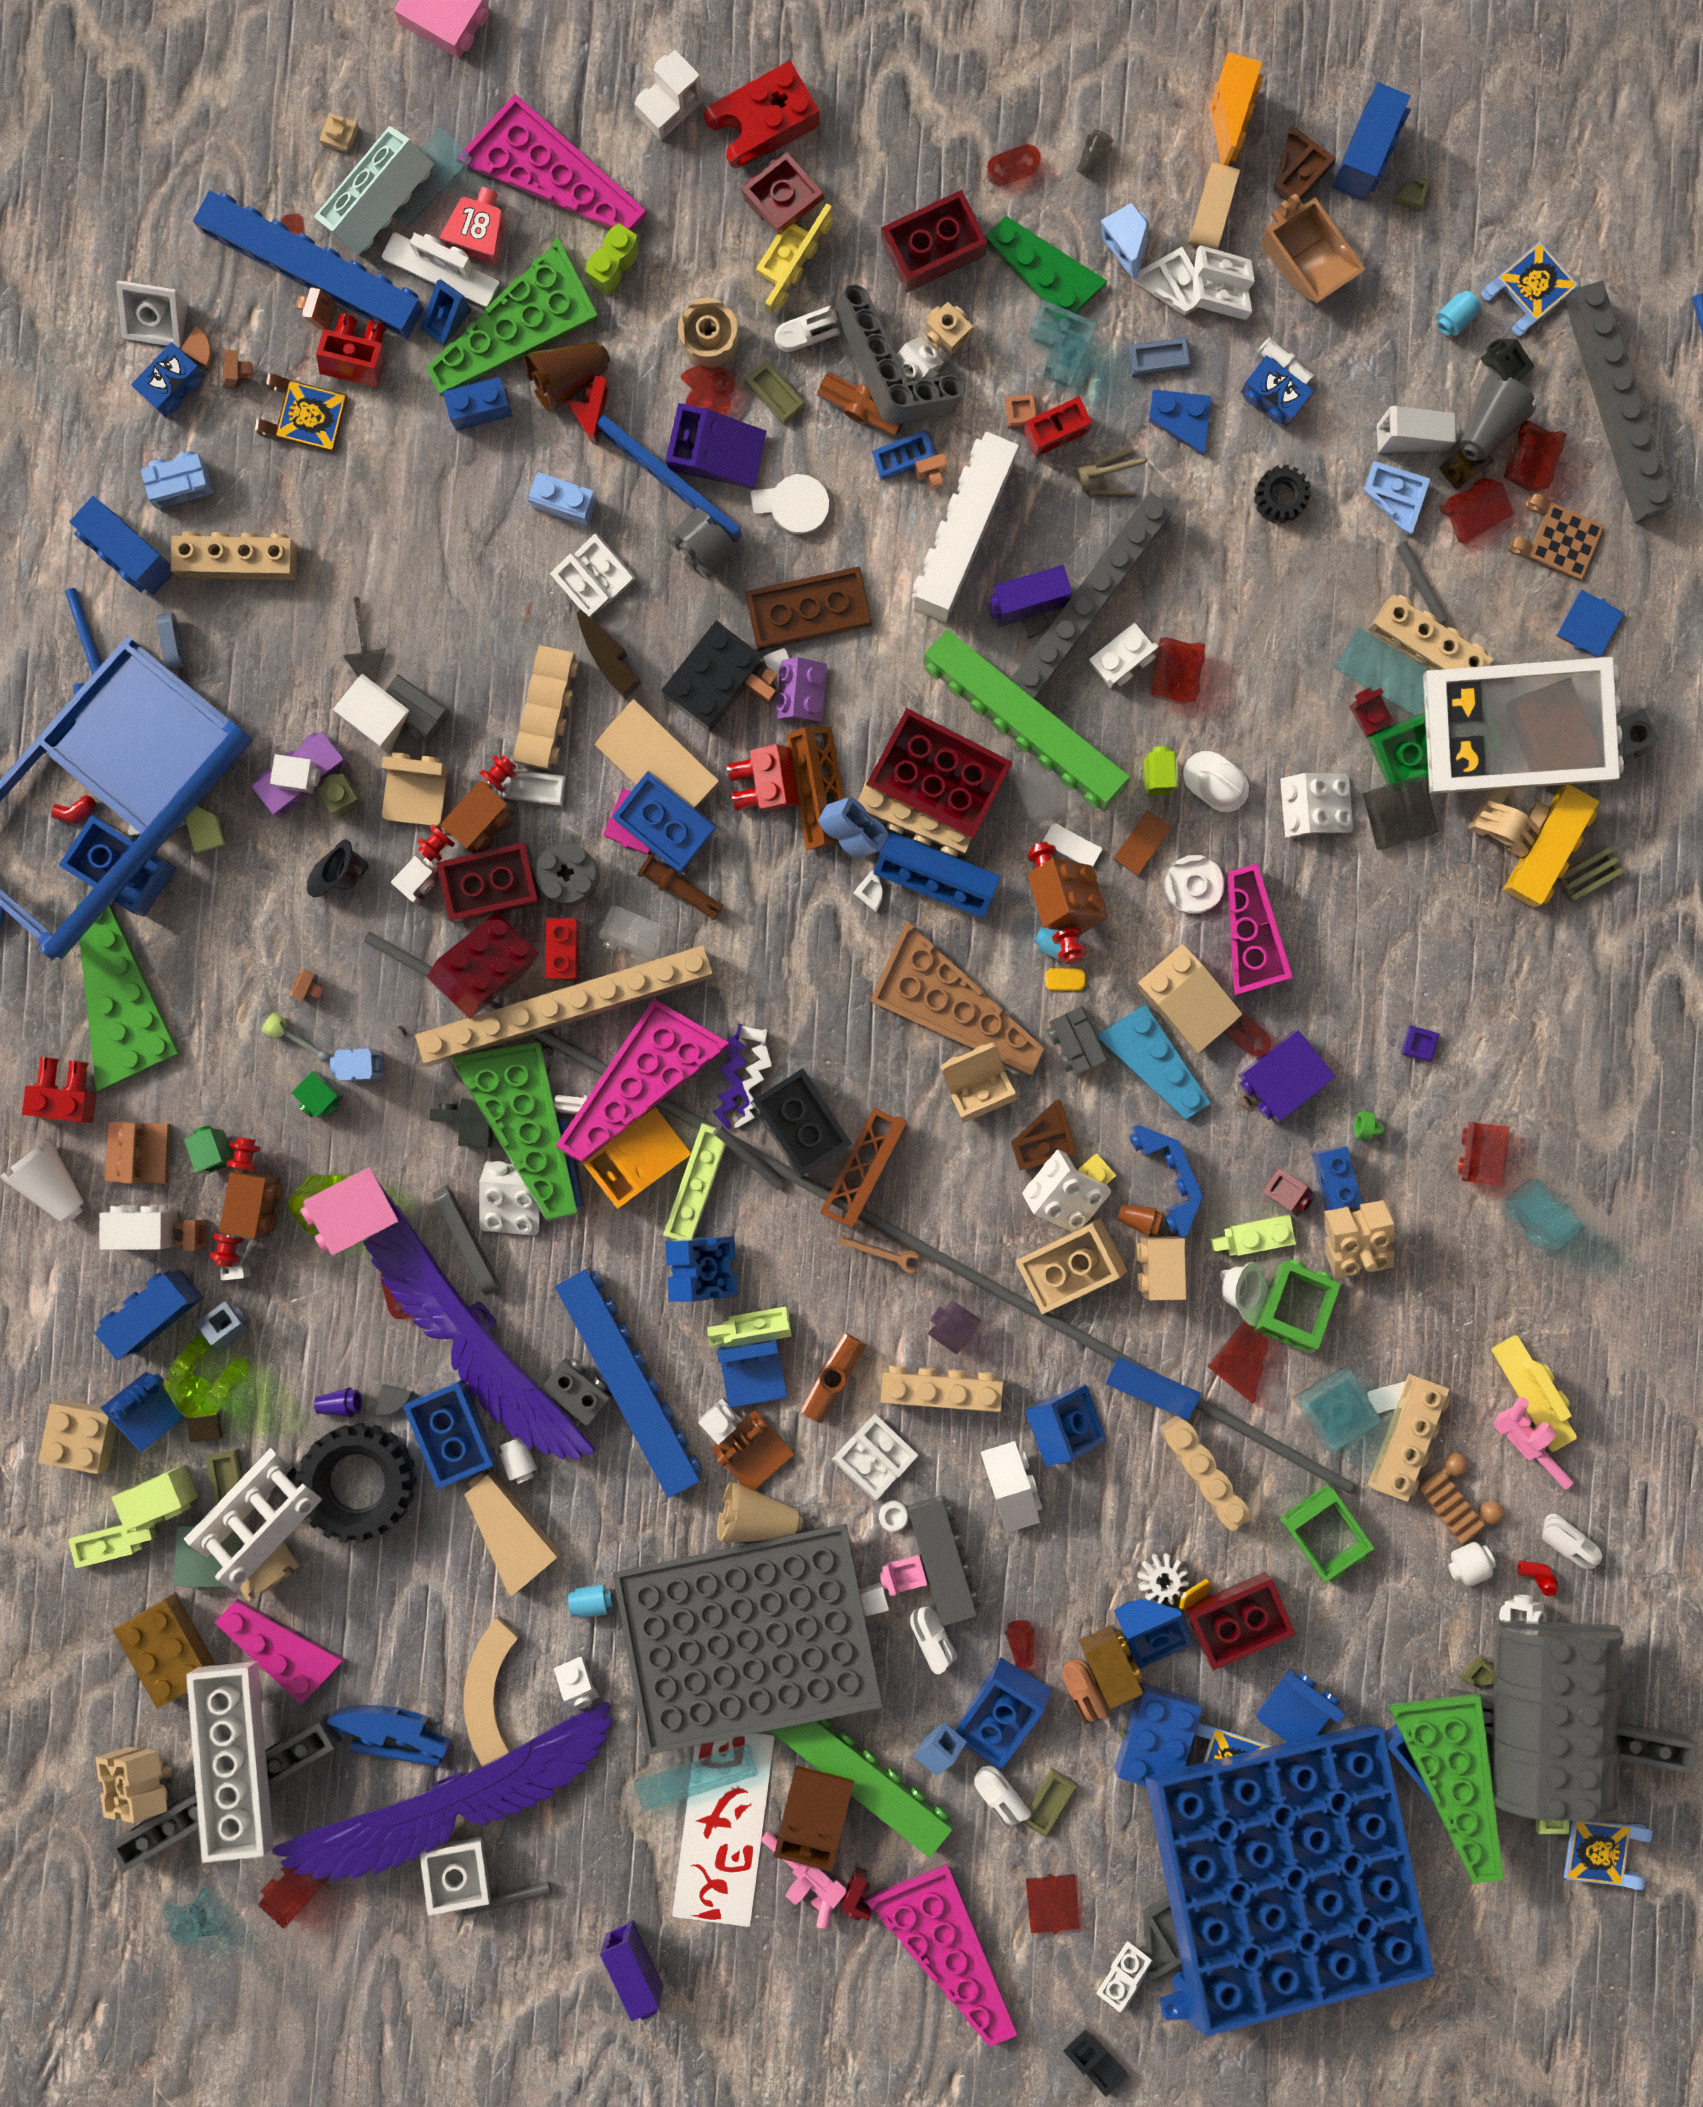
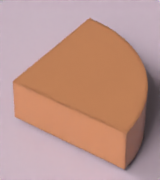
M195 326L181 351L189 358L209 368L212 361L211 345L203 331Z

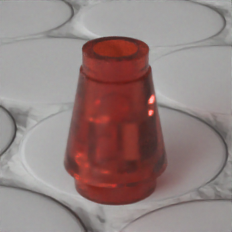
M1012 1621L1007 1625L1008 1630L1005 1632L1015 1661V1666L1018 1668L1030 1667L1033 1665L1035 1629L1031 1627L1030 1621Z

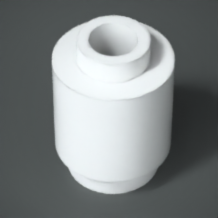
M520 1438L500 1445L502 1453L499 1455L509 1481L515 1479L517 1484L534 1477L532 1471L537 1470V1466L530 1448Z

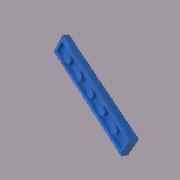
M603 415L599 419L597 424L603 436L693 510L700 508L711 517L708 522H712L715 526L719 524L731 540L736 543L742 535L740 526L609 418Z

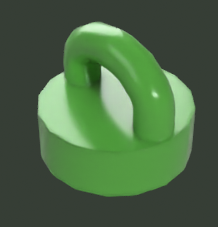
M1362 1110L1357 1114L1354 1123V1135L1357 1140L1369 1141L1373 1135H1382L1385 1132L1384 1126L1375 1120L1373 1112Z

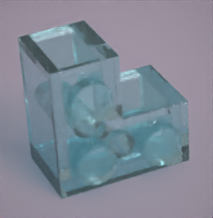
M1042 300L1031 325L1028 339L1053 349L1046 365L1044 377L1071 388L1092 340L1097 323Z
M1528 1179L1502 1200L1507 1207L1505 1212L1514 1223L1517 1224L1519 1222L1526 1230L1523 1235L1534 1247L1538 1245V1247L1543 1249L1558 1250L1585 1228L1568 1205L1557 1203L1538 1179Z

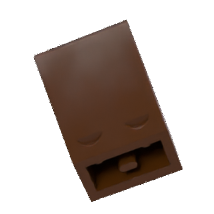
M795 1765L774 1857L832 1872L854 1780Z

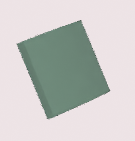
M178 1525L173 1586L227 1587L215 1578L223 1567L212 1553L206 1558L190 1547L184 1540L197 1525ZM233 1530L221 1545L233 1558L242 1548L243 1541Z

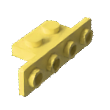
M826 204L809 232L796 224H792L780 235L777 234L757 266L756 273L776 285L765 302L768 314L772 315L776 308H782L788 297L787 289L791 283L795 285L803 273L802 265L807 258L811 260L819 246L817 241L821 234L826 235L831 229L834 222L831 205Z
M1516 1335L1492 1347L1493 1355L1518 1398L1523 1397L1528 1400L1529 1405L1526 1411L1535 1427L1543 1422H1548L1556 1431L1555 1438L1547 1445L1549 1451L1555 1452L1576 1440L1577 1436L1567 1421L1572 1416L1567 1408L1570 1406V1403L1561 1390L1557 1391L1552 1383L1555 1377L1546 1364L1542 1365L1533 1361L1520 1338Z

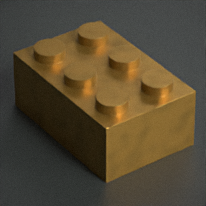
M176 1593L112 1630L156 1709L188 1692L186 1674L198 1667L216 1666Z

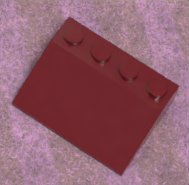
M906 708L866 786L973 840L1013 762Z

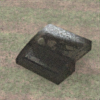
M1425 775L1401 780L1363 793L1377 850H1385L1400 843L1416 841L1439 832Z

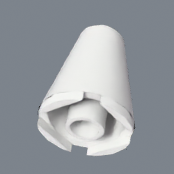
M48 1138L44 1141L47 1145L45 1149L41 1150L37 1146L10 1167L14 1172L8 1177L3 1173L0 1175V1178L58 1221H62L65 1218L70 1222L83 1211L80 1206L84 1201L53 1142Z

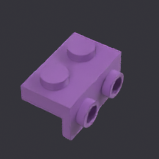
M800 657L782 660L779 669V693L776 700V717L778 719L793 718L812 723L822 722L827 671L826 663Z

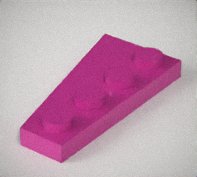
M240 1599L235 1600L215 1622L254 1661H258V1665L300 1705L307 1700L345 1659L336 1653L333 1654L322 1648L323 1646L319 1643L302 1637L287 1625L283 1626L272 1620L271 1616Z

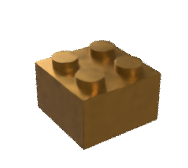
M1111 1625L1078 1640L1110 1709L1143 1694L1140 1684L1144 1683V1680L1133 1658L1130 1660L1126 1658L1132 1654L1120 1631L1115 1633Z

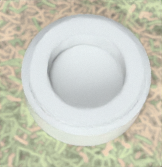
M890 1500L881 1506L879 1521L883 1528L891 1532H897L907 1525L909 1514L902 1502Z

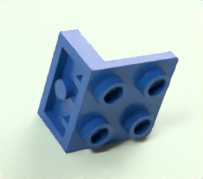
M777 1339L736 1347H723L717 1350L729 1407L781 1399L787 1396Z

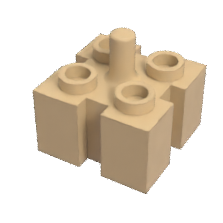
M1384 1200L1360 1204V1210L1350 1212L1348 1207L1324 1211L1325 1230L1328 1237H1325V1255L1335 1279L1358 1275L1361 1268H1365L1368 1272L1394 1268V1249L1391 1242H1394V1222Z
M125 1747L95 1757L98 1780L103 1783L104 1792L100 1793L104 1818L114 1820L122 1818V1821L136 1823L167 1812V1790L163 1784H159V1781L170 1778L172 1772L169 1766L163 1767L159 1751L149 1749L140 1751V1748Z

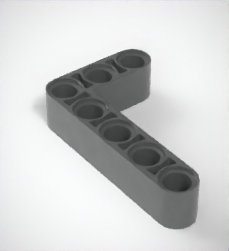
M848 285L836 307V316L881 418L890 424H900L951 414L965 392L963 382L953 375L907 382L869 293L860 285Z

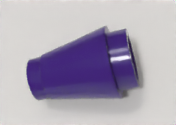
M350 1387L317 1396L314 1400L315 1412L323 1415L353 1417L354 1414L360 1413L362 1407L360 1392L352 1390Z

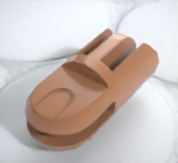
M1071 1659L1064 1665L1061 1674L1084 1725L1111 1717L1112 1713L1088 1664L1081 1659Z

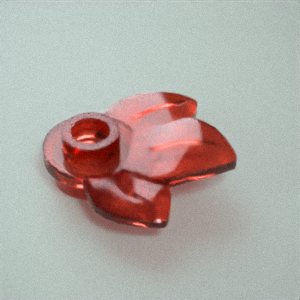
M699 365L686 370L681 375L682 381L692 389L687 396L685 404L709 409L722 415L728 412L731 406L730 395L736 386L735 377L730 370L726 368L711 370L708 367ZM718 380H725L726 386L718 388L716 382Z

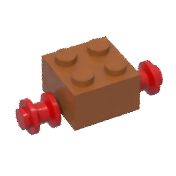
M494 755L492 758L494 766L489 771L481 770L479 772L487 782L480 780L440 824L442 826L441 830L432 824L430 826L432 834L427 840L419 838L417 842L421 846L418 851L430 862L434 858L440 862L442 859L440 851L445 846L453 847L455 845L448 837L450 835L475 854L487 851L493 845L494 840L492 838L499 830L505 831L514 821L512 816L515 811L492 791L493 785L502 793L504 791L502 783L506 778L515 779L517 776L513 772L517 766L506 756L503 755L499 759Z
M1047 842L1037 843L1032 846V850L1027 854L1028 860L1035 862L1037 867L1027 875L1043 928L1059 930L1052 936L1053 943L1060 944L1062 949L1057 954L1059 961L1066 962L1067 965L1079 963L1083 960V956L1087 954V948L1085 945H1079L1078 938L1086 931L1108 919L1105 901L1097 884V875L1092 865L1053 858L1057 853L1054 845Z
M238 1137L237 1142H230V1147L235 1150L234 1159L228 1160L226 1166L234 1167L235 1172L229 1173L219 1228L220 1233L213 1234V1239L218 1241L217 1251L211 1252L209 1258L215 1259L214 1264L218 1266L233 1267V1262H240L241 1257L235 1254L236 1246L244 1242L243 1237L255 1239L270 1236V1231L273 1232L276 1227L277 1214H274L276 1202H279L281 1199L283 1186L279 1184L280 1177L247 1172V1170H257V1165L252 1162L253 1153L259 1152L261 1146L255 1145V1139Z

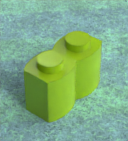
M620 223L616 224L607 232L602 247L590 256L585 269L588 282L604 295H609L618 287L623 272L628 270L637 260L640 248L635 233Z
M1169 746L1152 748L1153 752H1149L1147 757L1143 759L1144 795L1165 796L1174 794V791L1178 789L1177 752L1171 751Z

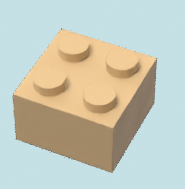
M1178 1236L1140 1237L1141 1243L1136 1244V1260L1141 1263V1273H1137L1136 1278L1137 1291H1141L1142 1296L1150 1301L1186 1300L1184 1238Z
M65 1399L52 1402L49 1405L38 1463L99 1474L109 1469L117 1426L100 1409L101 1406Z

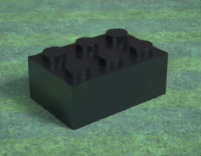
M716 620L662 688V694L708 732H711L746 688L745 681L750 674L756 675L764 665V658Z
M803 1068L751 1101V1105L798 1178L852 1144Z

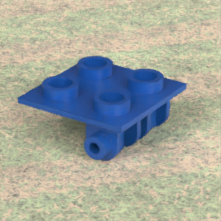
M147 1372L143 1373L100 1408L140 1452L144 1451L186 1416L161 1388L164 1380L157 1373L154 1375H149Z

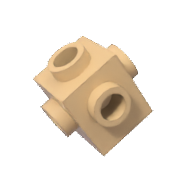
M949 302L942 308L939 306L935 307L926 318L927 339L935 348L941 347L950 357L972 335L973 326L967 321L968 317L965 312L958 306L953 307Z

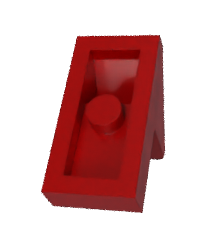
M594 376L593 385L588 384L585 402L589 404L566 400L571 413L590 442L597 444L600 432L597 422L604 414L609 391L607 379L600 376Z

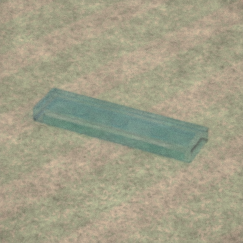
M746 1744L636 1779L634 1785L642 1811H646L756 1776L758 1771L750 1746Z

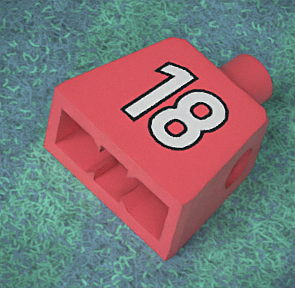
M482 187L477 201L462 197L441 233L440 240L443 246L449 249L452 247L459 248L470 258L498 267L505 227V218L502 210L494 207L498 194L492 189Z

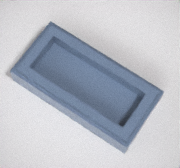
M1187 337L1131 344L1128 346L1132 377L1187 370L1191 367Z

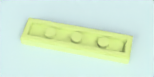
M705 1123L701 1124L663 1234L666 1237L675 1240L693 1239L695 1237L726 1148V1144L713 1134L716 1129L714 1126Z

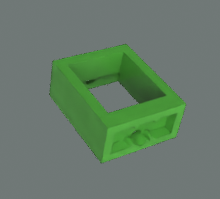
M1284 1261L1277 1266L1254 1331L1311 1354L1319 1349L1341 1283L1333 1281V1276L1325 1272L1317 1271L1314 1273L1305 1269L1306 1265L1299 1261ZM1288 1275L1326 1291L1311 1334L1274 1319Z
M1328 1484L1279 1517V1520L1317 1575L1325 1583L1329 1580L1333 1582L1341 1578L1345 1574L1344 1569L1353 1563L1356 1565L1362 1563L1370 1556L1369 1552L1374 1549L1337 1493ZM1330 1505H1333L1357 1542L1322 1566L1297 1531V1528Z

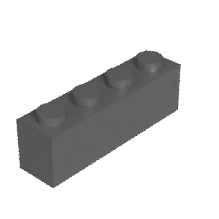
M941 1495L907 1505L942 1627L976 1617L975 1607L980 1606L975 1588L969 1590L966 1578L972 1576L967 1559L960 1560L958 1549L963 1548L959 1532H952L949 1523L950 1520L954 1519L950 1502L944 1503Z

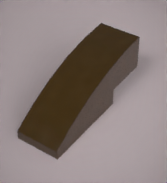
M580 609L577 612L581 632L592 657L610 685L626 700L641 684L638 676L621 662L627 656L625 649Z

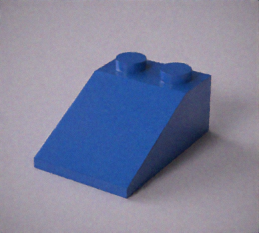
M1000 1657L954 1731L967 1741L964 1747L1002 1770L1045 1711L1052 1689Z

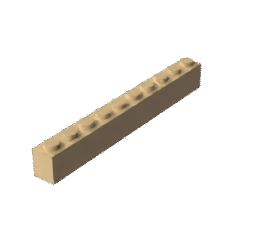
M704 945L476 1015L471 1019L467 1018L415 1034L422 1061L429 1067L449 1061L451 1057L471 1054L713 978Z

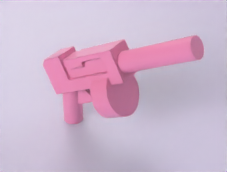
M1519 1397L1512 1408L1498 1414L1494 1427L1501 1435L1505 1433L1507 1438L1528 1461L1536 1458L1564 1489H1568L1572 1486L1573 1480L1545 1451L1547 1445L1555 1438L1556 1431L1548 1422H1543L1532 1429L1530 1426L1532 1421L1524 1413L1529 1402L1527 1399Z
M767 1831L761 1841L775 1852L777 1838ZM783 1860L794 1869L792 1873L798 1877L787 1891L785 1897L796 1905L810 1889L818 1895V1897L811 1900V1904L819 1910L816 1926L828 1929L832 1908L834 1909L846 1894V1888L834 1879L832 1881L818 1868Z

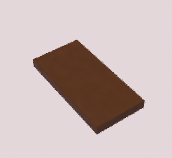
M860 566L745 591L757 651L872 626Z

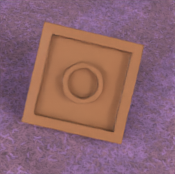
M108 1122L105 1181L120 1183H168L171 1124Z

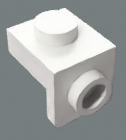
M582 1656L554 1668L563 1701L572 1709L586 1708L592 1704L593 1700L600 1697L598 1691L593 1687L585 1659Z

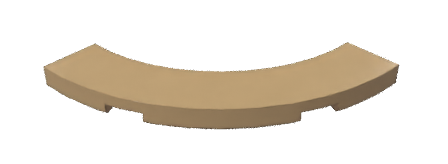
M499 1616L487 1628L477 1644L467 1670L464 1686L463 1705L467 1732L473 1750L482 1766L512 1751L498 1727L495 1707V1686L503 1660L509 1649L519 1638V1635Z

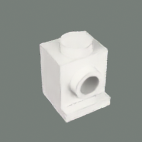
M414 856L391 883L413 903L419 905L422 900L418 896L421 893L423 895L427 894L435 885L434 879L437 876L438 868L425 858L422 861Z
M722 1398L699 1419L698 1423L717 1444H720L736 1429L742 1419Z

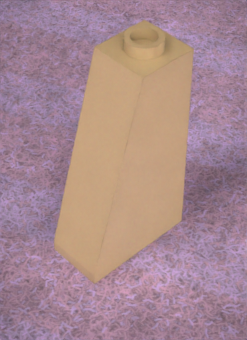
M490 1471L486 1476L480 1472L467 1483L471 1489L464 1495L504 1586L512 1597L552 1563L561 1551L493 1471Z

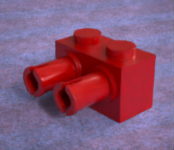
M340 314L335 332L323 329L316 352L319 374L378 388L385 364L381 342L386 332V327L382 323L377 322L376 329H374L375 321H369L364 339L355 337L353 332L357 325V320L353 316L348 315L347 322H345L346 314Z
M774 744L749 750L750 759L727 764V770H733V772L728 773V777L732 782L753 776L755 781V788L732 793V799H738V801L732 802L735 810L739 811L759 805V809L777 811L800 805L790 747Z
M39 1056L37 1083H33V1086L25 1085L22 1115L74 1122H93L97 1093L88 1092V1089H85L89 1062L69 1060L66 1087L63 1086V1089H60L55 1085L59 1059Z

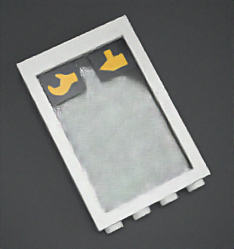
M1613 657L1426 671L1423 674L1429 794L1611 782L1619 779V774L1623 773L1624 763L1622 755L1618 756V743L1622 741V729L1620 725H1616V713L1620 712V697L1615 695L1614 683H1618L1619 671L1618 666L1613 665Z

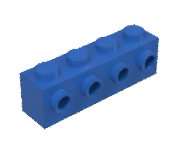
M892 831L881 851L873 873L983 919L1001 877Z

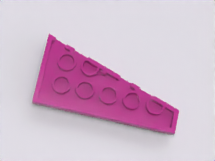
M653 999L556 1144V1148L583 1164L730 1046L729 1042Z

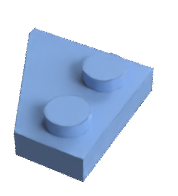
M1374 461L1371 464L1363 493L1405 534L1411 535L1413 534L1430 478Z

